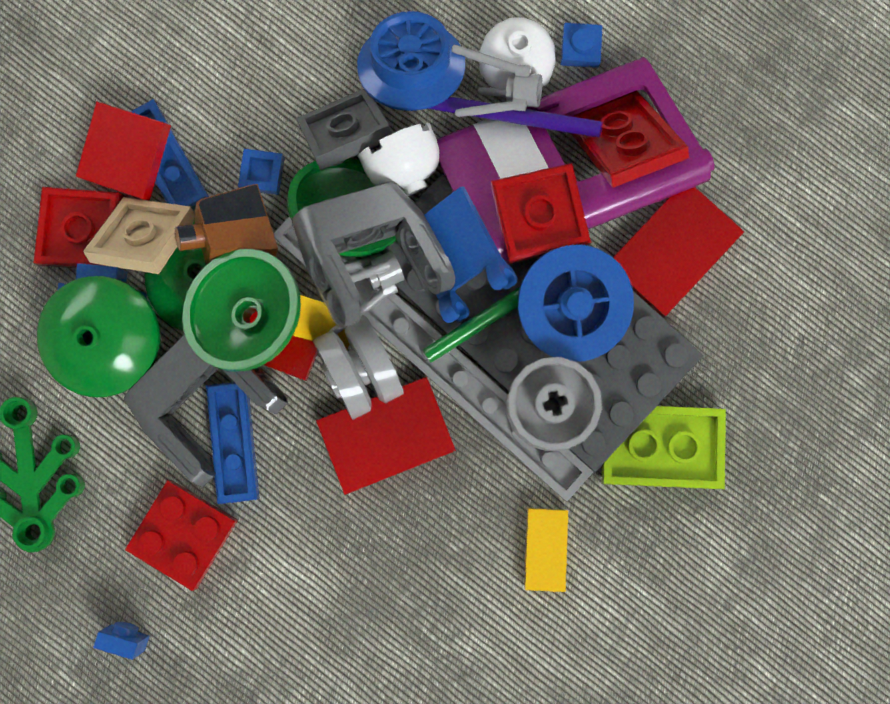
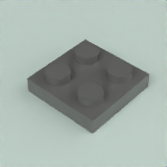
M364 89L296 118L320 170L330 166H337L346 159L361 153L368 146L370 150L376 149L380 146L379 140L392 134L390 125L381 110Z

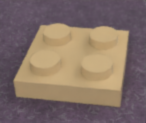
M123 197L83 252L89 263L159 274L177 248L175 227L193 224L195 215L190 206Z

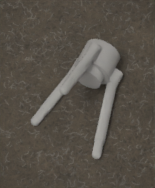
M458 45L452 46L453 53L515 74V77H508L506 89L480 87L477 90L479 95L506 96V100L509 102L457 109L455 111L456 117L511 110L526 111L527 107H539L542 96V75L531 74V66L517 65Z
M393 251L383 255L379 252L367 258L344 263L347 271L364 268L349 274L353 282L368 278L373 289L381 287L380 291L360 305L361 316L385 297L398 292L395 284L404 280L403 272ZM335 325L329 332L332 331L338 334L345 327L340 328L338 325Z

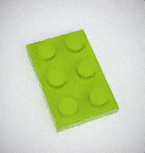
M657 406L602 464L601 484L725 489L726 409Z

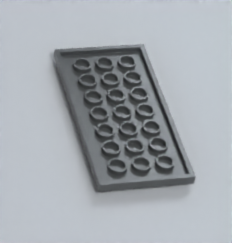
M444 172L414 202L423 214H426L453 193ZM396 240L391 246L380 252L383 255L393 251L404 275V280L395 284L396 287L446 334L520 287L530 267L540 258L536 257L513 263L507 262L518 278L517 283L509 289H493L488 281L486 270H483L455 290L456 294L467 305L469 316L460 322L455 320L452 323H447L440 314L439 300L436 294L422 287L398 241ZM634 291L633 315L623 338L607 353L591 360L577 362L592 374L601 392L602 411L597 427L585 441L569 448V450L593 472L600 468L704 356ZM518 307L458 345L508 393L513 381L526 366L542 358H553L541 351L528 338L519 318ZM549 398L544 403V409L546 412L552 410V414H554L559 409V403L557 400Z

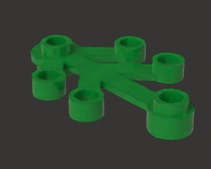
M11 397L5 400L0 407V420L5 426L13 429L18 472L2 460V453L0 452V481L21 496L22 511L6 501V492L0 487V518L13 527V540L20 549L26 552H38L47 548L54 539L55 527L53 520L70 498L77 497L84 491L85 482L80 475L65 474L58 479L56 492L42 508L40 507L39 493L65 459L72 458L78 454L80 442L73 435L57 436L52 442L50 452L36 469L31 425L37 419V407L28 398ZM24 406L27 410V416L21 421L18 418L17 412L20 407ZM65 439L71 443V449L67 454L61 450V443ZM68 479H72L76 484V488L72 493H69L65 488ZM34 524L38 525L41 531L37 539L31 535V527Z

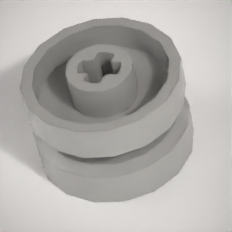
M365 315L361 316L358 323L345 327V334L351 346L349 351L346 350L340 337L332 331L313 339V343L323 362L321 368L336 398H341L352 420L371 411L372 402L365 385L370 384L376 397L383 403H387L404 394L392 362Z
M562 357L542 358L526 366L513 381L506 400L507 418L515 434L529 446L544 451L565 450L585 441L597 427L602 411L601 392L592 374L579 363ZM549 398H553L559 403V409L554 414H552V410L546 412L544 409V403Z

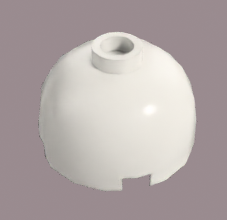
M524 17L508 18L497 23L486 34L479 51L517 65L531 66V74L542 75V87L549 83L555 67V46L548 31L538 22ZM479 62L480 74L491 87L506 89L508 77H515L514 73Z
M426 123L423 128L421 124H417L397 131L379 140L380 149L372 154L368 146L358 155L365 173L375 186L394 182L407 196L427 188L425 180L435 173L439 164V147L430 123Z

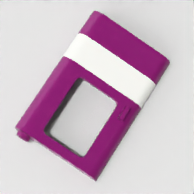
M645 57L541 97L539 107H527L529 110L573 116L636 90H643L650 97L660 116L688 145L689 159L614 188L611 187L602 173L583 181H577L588 230L708 182L711 179V171L715 169L710 151L707 148L702 149L655 70ZM485 119L437 138L439 164L452 192L459 187L466 188L499 253L508 262L491 189V181L565 164L546 129Z

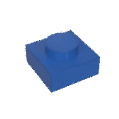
M564 23L560 66L598 68L601 63L603 25Z
M243 149L238 187L242 188L258 184L260 193L279 195L285 160L283 154Z
M115 622L114 625L111 624L98 631L93 648L133 660L145 652L150 635L138 632L139 627L134 624Z

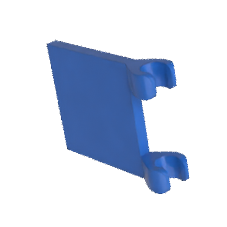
M459 187L424 214L448 257L455 274L454 287L448 291L436 294L439 300L440 314L445 322L452 323L455 320L460 322L469 316L467 305L456 294L455 290L486 269L488 281L495 290L509 289L517 283L518 278L515 272L499 253L465 187Z

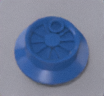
M406 11L393 14L376 26L372 35L360 50L357 60V72L364 90L380 104L404 111L423 110L442 103L458 89L465 74V56L452 52L453 45H461L445 29L440 21L422 12Z
M586 245L559 247L540 257L526 273L518 295L519 318L526 335L532 343L547 355L562 357L574 362L597 358L616 346L625 335L634 310L632 285L623 267L606 252Z

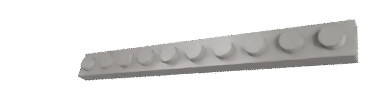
M289 216L273 234L275 239L305 266L292 220ZM339 255L343 263L357 260L355 257ZM364 268L348 271V273L351 274L363 270ZM368 278L354 282L360 294L359 305H362L381 290V287L373 289ZM395 293L385 297L363 314L378 333L564 501L567 502L593 473L569 449L544 451L529 446L519 438L507 418L506 400L508 394L458 349L454 348L430 363L423 349L443 336Z

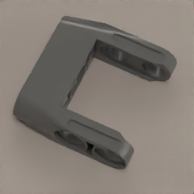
M394 182L312 204L300 210L292 219V225L304 264L332 319L340 328L358 323L361 319V309L359 305L360 294L339 253L395 236L422 287L428 289L433 294H439L454 287L455 274L453 267L423 212Z
M184 334L126 393L124 401L144 433L191 482L204 487L216 475L212 458L172 415L218 368L198 357L190 347ZM259 367L240 372L223 370L257 406L264 407L273 414H278L289 403L285 394Z

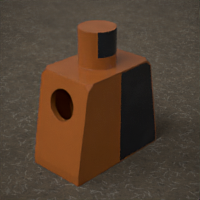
M258 184L200 199L196 203L194 224L175 227V239L178 250L184 251L201 248L206 265L225 253L239 249H256L269 253L276 257L278 251Z

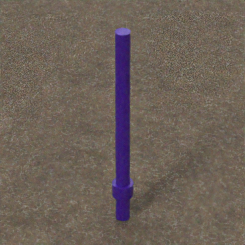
M450 96L442 103L427 109L455 113L457 109L493 103ZM526 109V111L511 110L473 116L600 138L603 126L602 121Z

